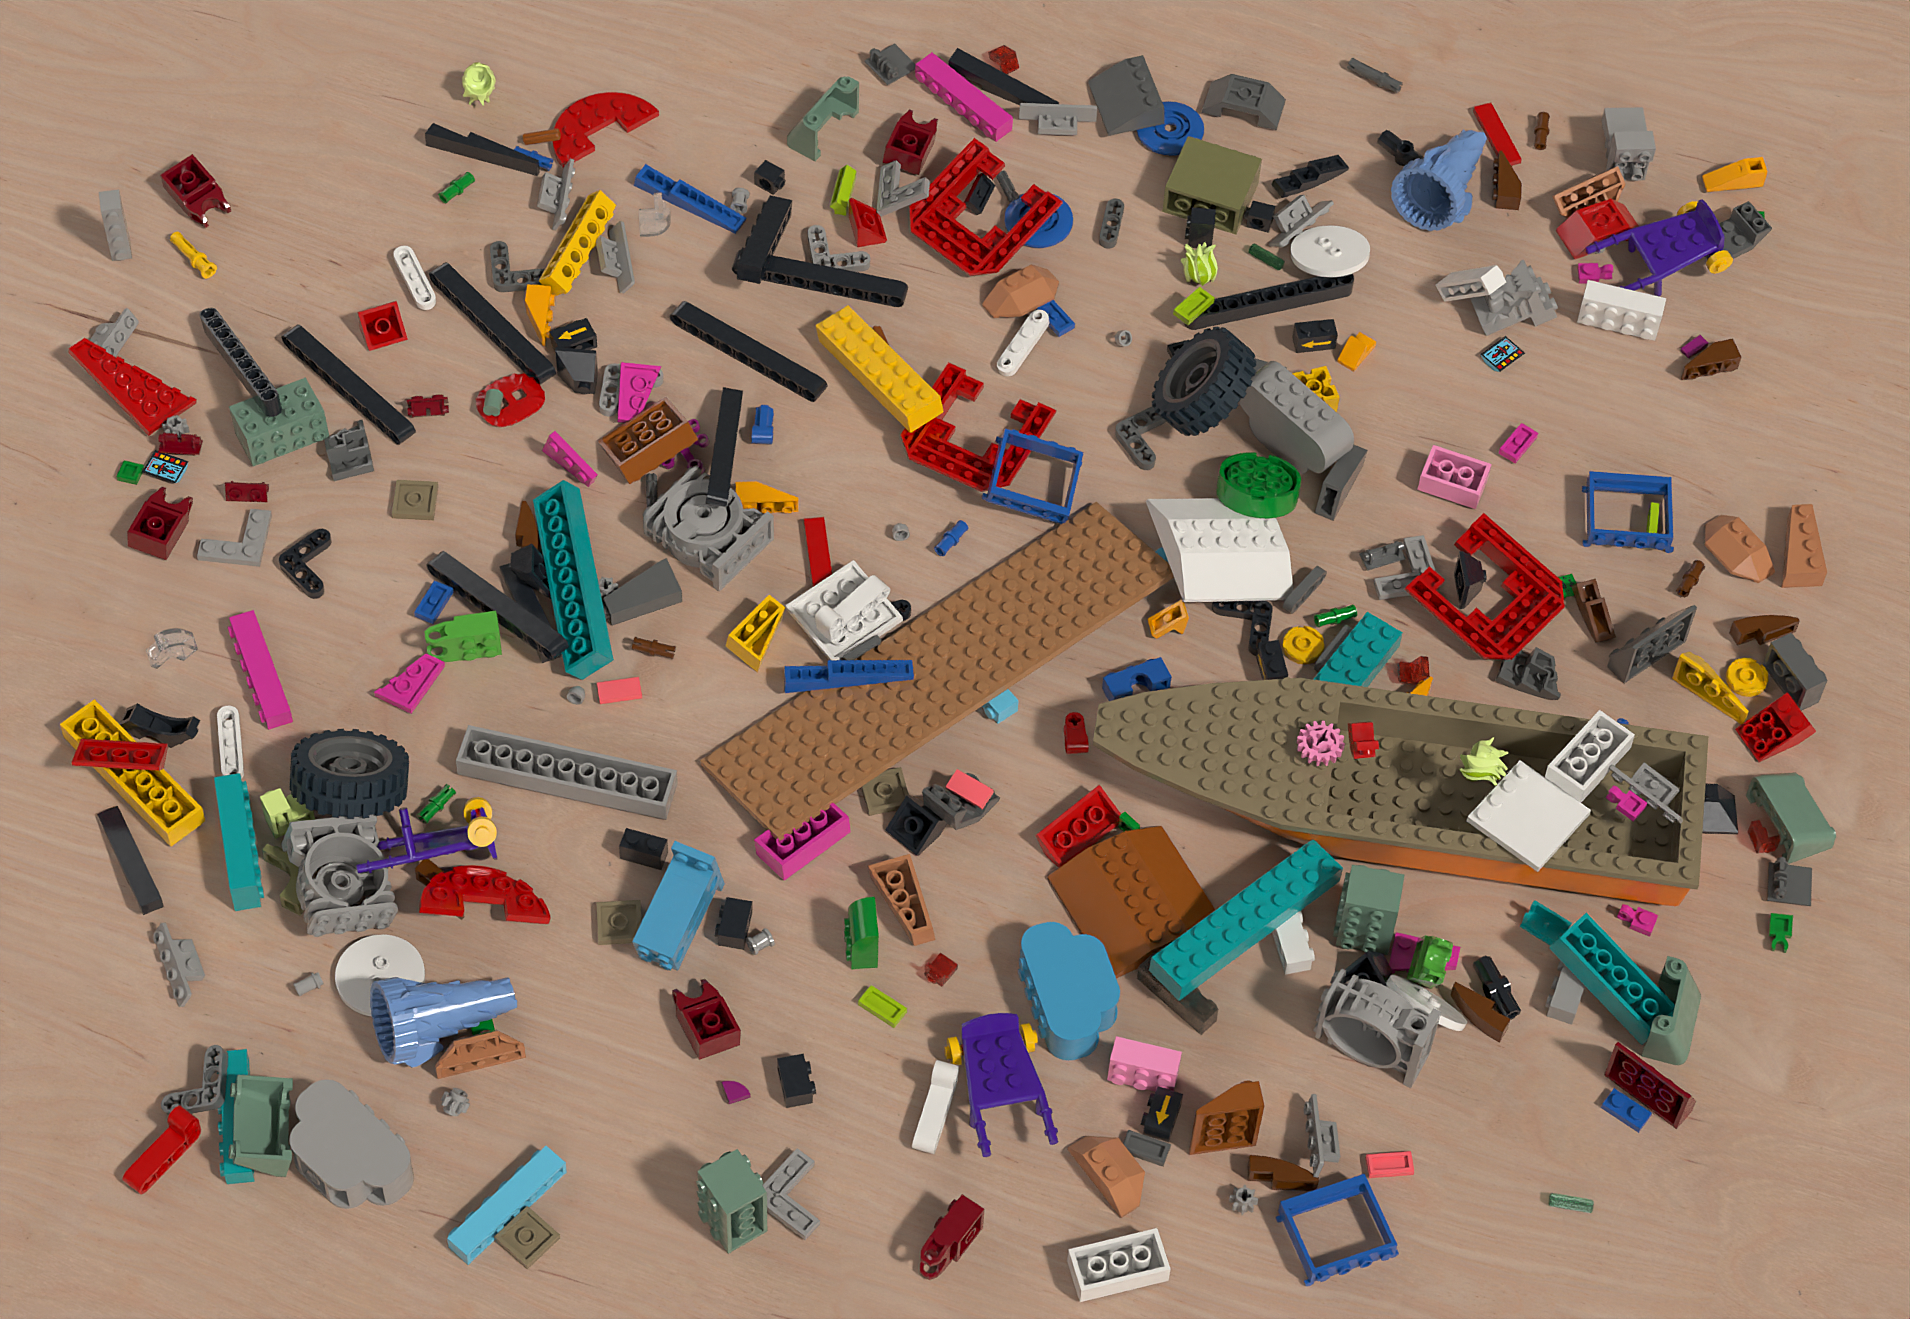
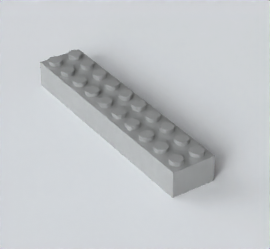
M471 725L467 727L456 759L457 773L459 775L665 820L667 819L678 784L677 770Z

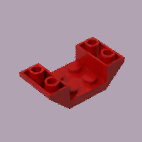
M1610 198L1576 210L1556 229V232L1573 258L1578 259L1588 255L1585 247L1594 244V241L1600 242L1612 237V234L1617 235L1639 227V225L1624 204Z

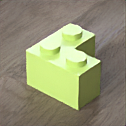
M280 788L268 791L260 796L264 818L275 839L286 834L290 822L315 820L313 810L306 809L305 804L300 805L297 802V798H293L291 794L285 798Z

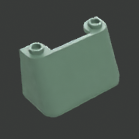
M844 76L839 78L787 135L788 147L816 162L821 156V150L817 147L818 131L832 116L841 120L844 115H850L851 118H854L859 113V82L851 77Z
M1793 772L1759 775L1752 778L1746 797L1750 804L1756 802L1757 807L1763 806L1781 836L1779 843L1780 845L1784 844L1786 853L1782 854V857L1786 859L1788 864L1833 847L1836 832L1826 821L1806 788L1805 781L1801 775Z
M1667 956L1657 987L1675 1004L1673 1017L1660 1015L1654 1019L1648 1039L1643 1047L1642 1057L1672 1065H1682L1686 1062L1689 1055L1701 993L1686 963L1678 958Z
M237 1075L236 1082L231 1083L230 1097H234L233 1145L229 1147V1159H233L234 1164L272 1176L286 1177L292 1161V1150H290V1145H288L289 1107L291 1104L289 1092L293 1089V1078Z

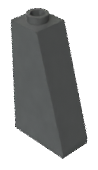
M1353 444V448L1337 460L1323 482L1315 510L1316 514L1334 521L1364 465L1368 450Z
M667 558L604 597L603 608L605 618L609 619L613 626L681 603L682 590Z

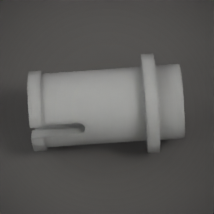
M312 972L311 976L294 983V987L298 995L302 996L317 987L320 989V986L324 983L318 972L315 974Z

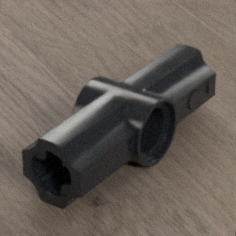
M1386 129L1382 132L1377 140L1380 146L1395 157V162L1400 166H1405L1415 159L1424 158L1414 150L1412 142L1401 140L1390 130Z
M1485 955L1480 957L1473 963V968L1483 983L1482 988L1486 998L1495 1002L1494 1005L1500 1014L1511 1020L1520 1014L1521 1009L1511 993V986L1507 977L1500 974L1491 956Z

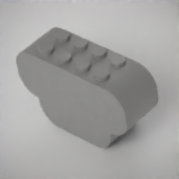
M1270 361L1255 372V376L1251 378L1253 381L1251 387L1247 388L1245 391L1247 393L1244 399L1241 398L1239 403L1249 416V425L1254 436L1276 457L1293 465L1300 474L1306 473L1309 469L1313 472L1321 473L1353 448L1354 435L1345 419L1283 365L1276 361Z
M320 1080L310 1085L299 1095L295 1110L300 1122L293 1128L290 1134V1146L294 1152L295 1166L300 1174L333 1205L343 1209H350L361 1205L366 1200L376 1205H390L397 1202L411 1189L414 1182V1173L410 1152L405 1145L404 1139L398 1133L394 1135L390 1131L389 1125L383 1119L379 1120L376 1118L371 1107L367 1104L363 1105L353 1090L348 1091L343 1085L334 1080Z

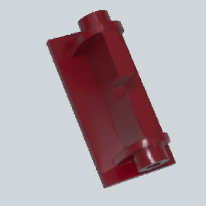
M441 394L432 395V398L413 396L407 400V405L411 406V408H407L408 416H412V418L427 417L426 409H430L431 416H444L445 413H449V405H445L449 403L448 397H444Z
M163 432L158 437L160 442L158 453L200 455L203 440L197 434H181V438H178V434Z
M225 482L226 501L268 502L267 492H269V484H265V482Z

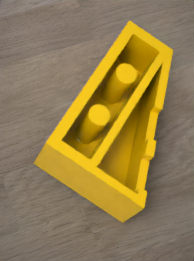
M769 594L728 635L726 647L758 672L782 620L785 607Z

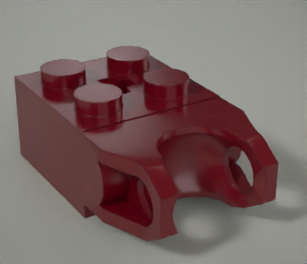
M909 109L897 122L885 146L882 163L889 164L897 160L901 164L902 170L919 175L934 145L939 119L934 118L927 124H919L913 120V110Z
M193 154L160 175L164 189L192 221L201 224L204 228L209 226L208 220L204 216L209 209L218 208L226 213L231 212V207L224 198L222 188Z
M161 487L148 498L147 502H144L127 531L128 547L167 560L189 522L193 497L188 496L179 503L171 504L165 501L167 495L166 488Z
M706 979L700 980L702 995L697 998H689L678 989L672 990V998L676 1006V1017L699 1060L739 1046L741 1029L723 996Z
M961 1194L958 1200L954 1199L947 1209L948 1213L944 1217H939L934 1225L935 1230L921 1249L920 1275L928 1280L937 1278L952 1260L958 1262L983 1229L985 1209ZM926 1264L929 1267L937 1265V1270L934 1273H927L924 1270V1266Z

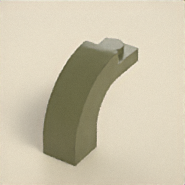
M266 844L262 849L264 861L285 871L290 876L289 883L280 894L281 905L301 916L304 910L301 909L296 893L299 867L289 861L287 851L285 853L278 846L273 847Z

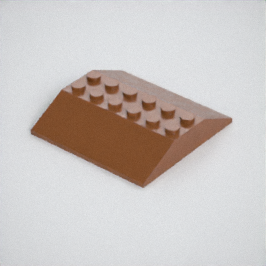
M1162 826L1122 832L1085 849L1048 876L1049 882L1081 934L1094 936L1103 943L1116 978L1151 963V958L1215 911L1212 903Z

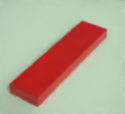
M1492 103L1473 107V113L1496 156L1498 157L1499 151H1502L1511 166L1521 164L1522 158Z
M824 517L804 519L813 587L832 575Z

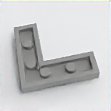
M896 160L882 166L880 169L877 213L882 217L929 197L930 181L924 177L899 188L901 164Z
M250 509L243 543L201 539L197 553L198 560L260 567L272 518L271 511Z
M1424 535L1404 538L1403 540L1412 573L1375 578L1374 585L1379 600L1410 595L1404 590L1409 583L1418 575L1420 576L1429 566L1435 571Z
M797 1148L762 1186L767 1192V1211L806 1240L820 1225V1220L790 1198L788 1193L814 1167L815 1161Z

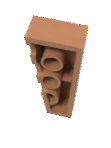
M1813 504L1792 505L1787 518L1785 559L1781 588L1822 586L1827 575V568Z
M907 854L869 865L868 868L872 881L913 945L917 946L934 941L933 927L911 855Z

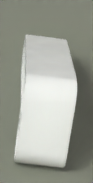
M875 575L870 576L834 609L824 605L817 611L815 615L817 630L832 643L838 642L888 597L891 589Z
M936 1060L932 1072L931 1086L914 1136L912 1149L935 1154L956 1089L959 1072L958 1065Z

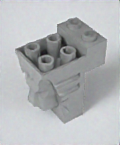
M1643 107L1604 108L1601 121L1606 137L1605 148H1607L1606 158L1608 159L1606 171L1618 166L1624 181L1645 180L1649 163L1653 162L1656 147L1653 131H1647Z
M1524 260L1520 261L1511 272V275H1506V283L1492 294L1470 298L1486 336L1529 317L1532 318L1535 327L1557 318L1555 309H1558L1554 297L1549 298L1548 294L1552 292L1548 283H1543L1541 277L1536 278L1531 265L1527 267Z

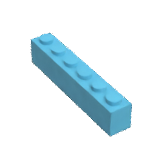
M547 1146L541 1151L537 1150L525 1166L521 1165L509 1181L506 1180L499 1186L498 1191L493 1196H488L484 1199L477 1211L469 1213L461 1226L455 1227L450 1231L447 1238L449 1248L469 1265L495 1240L494 1236L526 1206H532L567 1173L566 1162Z

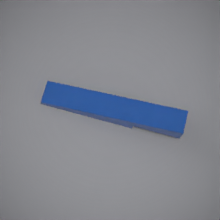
M647 164L644 165L635 177V187L736 234L746 221V217L681 179L676 182Z
M828 660L827 666L784 667L785 693L914 679L912 660Z

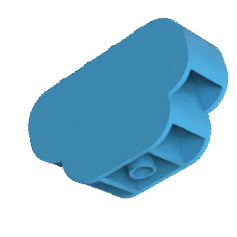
M1057 922L1034 925L1022 936L1018 975L1020 981L1025 982L1026 988H1024L1027 1000L1032 1002V1016L1034 1020L1037 1019L1039 1022V1036L1041 1039L1044 1038L1048 1050L1059 1059L1069 1061L1084 1058L1092 1054L1097 1048L1099 1032L1111 1028L1117 1019L1120 988L1103 943L1094 936L1087 934L1073 936L1066 926Z

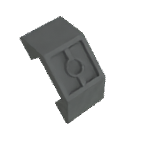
M1230 74L1211 82L1202 113L1221 117L1223 108L1258 115V126L1277 130L1286 99L1269 82Z
M1749 201L1733 208L1731 217L1719 223L1724 234L1723 250L1728 251L1733 259L1751 251L1772 230L1769 223Z
M966 773L970 777L979 781L978 777L974 774ZM936 784L925 787L922 790L924 805L955 830L979 822L1000 800V797L994 791L984 808L980 809L951 791H945L943 787Z

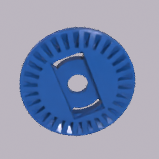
M1162 102L1164 105L1165 124L1138 129L1137 135L1144 146L1153 152L1169 156L1180 155L1188 136L1202 140L1204 123L1200 115L1191 107L1178 102ZM1172 124L1176 127V130L1169 132L1165 129V126Z
M1024 194L1012 201L1006 209L1004 221L1008 232L1031 209L1021 200ZM1055 195L1063 201V204L1024 244L1025 246L1033 248L1051 247L1062 242L1069 235L1073 226V213L1069 205L1062 198Z

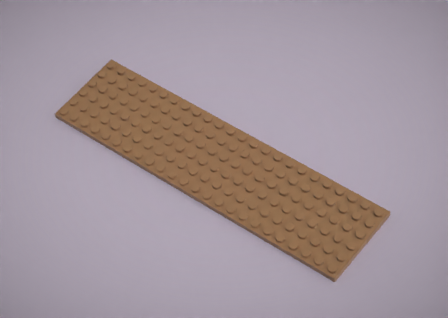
M1095 502L882 641L878 648L874 647L855 659L912 660L913 680L806 691L700 760L701 766L766 830L769 829L771 835L775 839L778 838L780 842L784 839L786 833L792 834L793 829L798 830L801 828L804 821L808 823L810 817L814 819L821 814V810L826 811L829 809L831 803H838L1173 579L1174 575L1167 561L1099 503Z

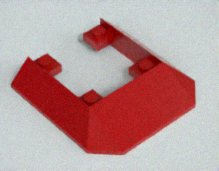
M973 138L930 184L929 197L909 206L911 233L969 276L998 273L1063 204V201L1049 191L1045 192L1033 184L1021 197L1022 202L1031 209L1007 234L997 226H994L981 239L955 220L967 208L966 204L957 198L966 186L980 172L993 180L1005 167V163L993 155L989 148L976 138Z
M948 362L932 386L941 397L943 413L911 433L904 428L901 433V439L909 460L980 492H985L989 488L999 445L991 443L983 457L950 443L949 440L954 434L956 426L943 421L958 395L975 402L984 388V383L967 376L965 369ZM1020 399L1012 410L1010 418L1024 424L1019 433L1034 435L1040 439L1057 410L1040 402L1035 406ZM1012 444L1009 449L1005 448L996 487L1010 486L1031 453V450Z
M1483 513L1455 542L1454 546L1471 556L1478 550L1482 551L1509 575L1502 582L1501 587L1515 599L1493 621L1477 607L1467 617L1436 591L1444 583L1445 579L1430 566L1409 583L1404 590L1481 658L1512 660L1564 609L1562 580Z

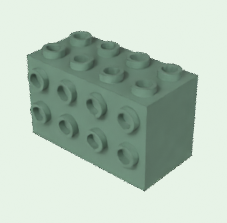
M306 377L276 388L283 409L277 416H266L253 398L229 406L235 434L252 466L265 463L330 437L324 409Z
M1365 865L1351 866L1350 873L1346 872L1336 915L1337 919L1333 936L1337 937L1336 946H1341L1344 949L1362 950L1365 953L1367 951H1374L1388 955L1399 912L1404 874L1390 872L1386 869L1368 868Z
M738 1149L724 1153L713 1163L704 1164L697 1171L698 1181H696L698 1186L697 1195L699 1197V1201H697L699 1206L698 1215L703 1223L707 1222L709 1224L712 1237L715 1241L719 1240L728 1254L768 1231L767 1192L762 1186L763 1180L757 1172L754 1173L752 1171L748 1157L745 1154L741 1155Z

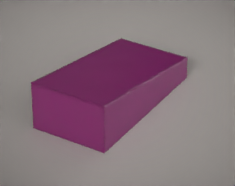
M1699 335L1682 347L1680 351L1689 359L1707 348L1708 342Z

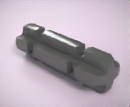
M1003 170L997 175V180L1001 183L1000 186L1008 197L1009 203L1018 199L1019 195L1015 191L1016 189L1010 178H1008L1007 172Z
M648 473L646 475L647 507H651L658 499L657 475L655 473Z

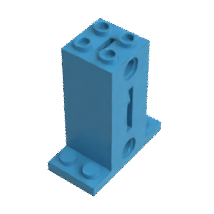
M674 841L671 847L674 856L632 941L640 959L649 963L655 961L659 963L661 968L671 971V969L679 970L716 890L722 891L725 885L714 856Z

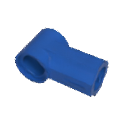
M769 405L756 407L755 425L752 426V443H773L772 424L774 409L769 407Z

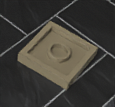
M397 480L392 518L434 521L439 487L438 482Z
M901 767L886 770L861 787L869 816L898 810L906 795H909Z
M641 900L596 902L598 944L633 943L632 941L642 922Z
M526 1206L494 1236V1239L528 1269L560 1239V1234Z

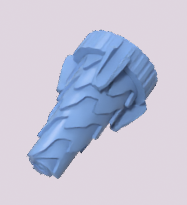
M1463 129L1459 135H1455L1446 145L1427 150L1423 159H1415L1403 167L1392 182L1391 197L1397 211L1407 222L1423 230L1438 231L1442 228L1450 227L1453 222L1461 223L1464 216L1470 213L1473 197L1472 193L1465 192L1466 184L1471 179L1472 173L1476 169L1475 165L1482 154L1483 146L1487 140L1485 133L1473 130L1465 131Z
M393 977L374 981L370 990L373 1026L382 1054L386 1061L391 1064L405 1063L411 1068L425 1063L443 1051V1045L438 1043L439 1038L456 1035L458 1030L476 1027L480 1025V1022L497 1018V1015L517 1008V1000L508 977L492 981L477 980L461 984L460 980L444 984H437L436 982L425 984Z

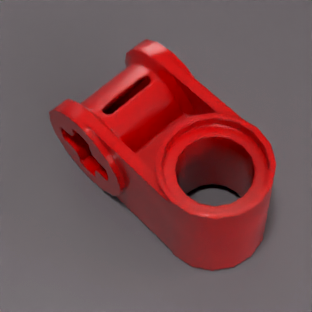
M1070 712L1065 717L1063 728L1066 754L1088 753L1089 742L1084 718L1078 712Z

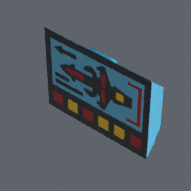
M1504 336L1480 355L1489 367L1494 371L1501 372L1524 355L1525 352L1508 337Z
M155 450L142 472L178 483L186 472L189 461L166 453H158Z

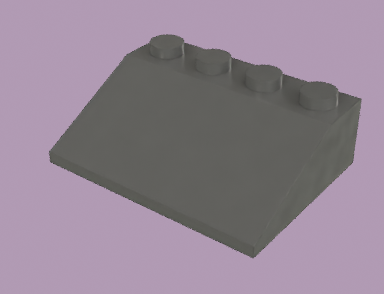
M1143 55L1124 59L1088 81L1108 136L1165 124L1164 105Z
M1692 605L1671 614L1667 618L1662 617L1655 626L1643 630L1636 639L1631 638L1624 647L1613 650L1609 655L1610 659L1607 667L1625 684L1686 642L1697 607Z

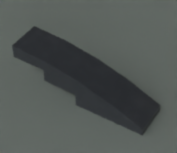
M1339 155L1312 160L1308 162L1307 167L1291 170L1289 176L1274 179L1271 185L1281 198L1330 181L1348 171L1349 167Z

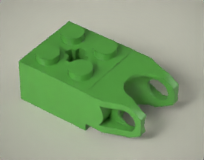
M496 611L455 616L453 621L439 623L424 631L426 643L430 644L427 646V653L444 662L471 661L476 658H492L502 655ZM439 632L441 638L433 640L429 638V634ZM436 647L443 648V652L440 655H433L431 653L432 649Z
M1425 935L1419 938L1406 979L1430 989L1443 983L1446 975L1445 966L1451 958L1453 943L1435 936Z

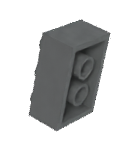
M1792 633L1772 641L1765 656L1763 666L1784 694L1788 692L1801 711L1819 703L1828 680L1825 673L1815 664L1813 657L1807 654L1800 640L1796 639Z

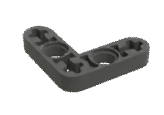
M496 241L491 244L493 284L496 291L527 290V284L542 285L539 279L545 269L510 271L507 244L502 241ZM497 250H501L502 257H498ZM498 264L506 265L504 269L496 268ZM504 276L505 284L500 283V277ZM519 278H526L528 280L525 283L517 282Z
M1153 406L1120 421L1115 429L1116 438L1142 470L1154 468L1156 455L1141 435L1166 422L1159 415H1155L1156 412ZM1138 420H1144L1147 424L1145 426H1139L1136 422ZM1136 442L1139 443L1141 447L1138 449H1134L1130 446V444Z
M219 1045L210 1046L205 1052L202 1088L166 1095L161 1102L162 1110L169 1115L180 1104L191 1114L220 1108L225 1101L228 1067L227 1051ZM219 1072L218 1079L214 1082H211V1076L214 1073ZM197 1097V1102L190 1107V1099Z

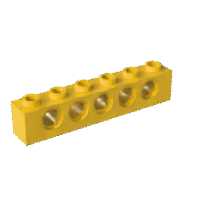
M601 190L587 196L539 279L542 285L551 286L552 294H555V296L563 293L566 294L571 290V284L579 276L581 266L589 259L588 254L596 246L598 237L605 231L604 226L607 221L614 215L613 211L617 205Z

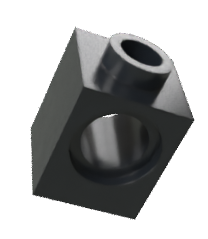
M767 160L754 172V185L772 195L781 190L785 185V170Z
M1252 201L1251 207L1246 208L1244 219H1247L1246 227L1269 233L1276 206Z

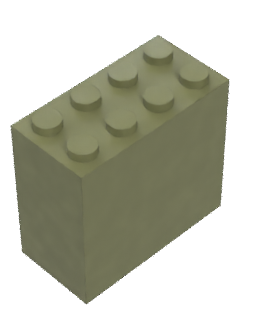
M1188 136L1165 186L1162 212L1187 219V215L1192 213V207L1216 209L1214 228L1237 235L1245 216L1246 208L1249 207L1259 184L1262 159Z

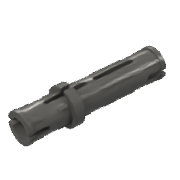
M1351 58L1348 63L1347 69L1378 83L1380 87L1384 86L1395 93H1399L1402 88L1403 82L1390 77L1386 72L1382 73L1355 58Z

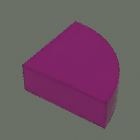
M736 1081L722 1082V1087L729 1104L751 1098L749 1090L741 1083Z

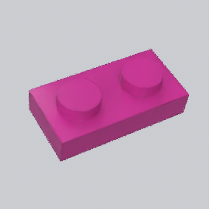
M1521 423L1501 446L1498 454L1516 464L1537 439L1538 432Z

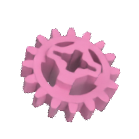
M1313 721L1312 727L1306 724L1305 730H1300L1297 738V751L1302 752V758H1309V764L1312 761H1316V766H1319L1320 762L1328 766L1329 760L1335 763L1337 757H1341L1345 745L1343 743L1344 735H1339L1340 729L1334 730L1332 723L1326 726L1325 721H1322L1321 725Z

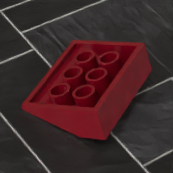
M1617 1042L1615 1044L1604 1076L1677 1129L1693 1111L1696 1100L1688 1092L1674 1084L1672 1080L1666 1078L1621 1043Z

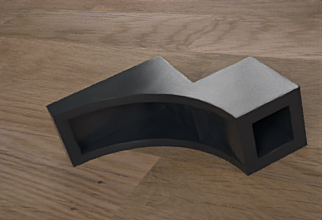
M137 703L126 709L120 725L138 739L152 735L172 748L183 744L189 739L192 740L198 733L199 729L197 727L201 720L195 716L188 718L165 716Z

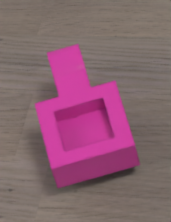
M1578 263L1579 284H1587L1588 280L1599 282V279H1612V264H1606L1598 268V263Z
M1615 785L1612 786L1608 791L1609 794L1606 796V799L1610 802L1618 803L1616 809L1632 821L1647 806V802L1629 790L1625 794Z
M1622 904L1617 918L1630 922L1629 929L1650 937L1658 915L1640 907L1635 912L1630 906Z

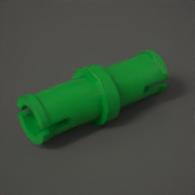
M466 172L458 180H453L450 182V186L438 194L439 199L446 204L456 195H461L465 188L475 182L474 176L470 172Z
M1353 604L1340 609L1335 607L1329 612L1314 615V623L1317 628L1332 623L1335 625L1340 624L1343 620L1357 617V609Z
M445 784L435 797L432 796L428 800L429 803L417 814L419 820L424 819L423 823L427 824L438 811L441 812L444 809V805L456 794V791L453 788L449 789L450 785Z

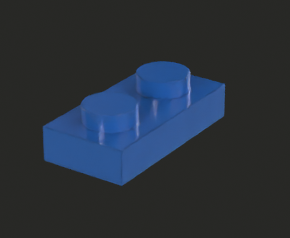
M1054 300L1035 309L1043 310L1048 314L1049 327L1058 337L1075 328L1073 320Z
M434 581L414 612L415 617L434 624L454 593L453 588Z
M1615 1088L1601 1106L1603 1110L1638 1133L1652 1115V1112Z

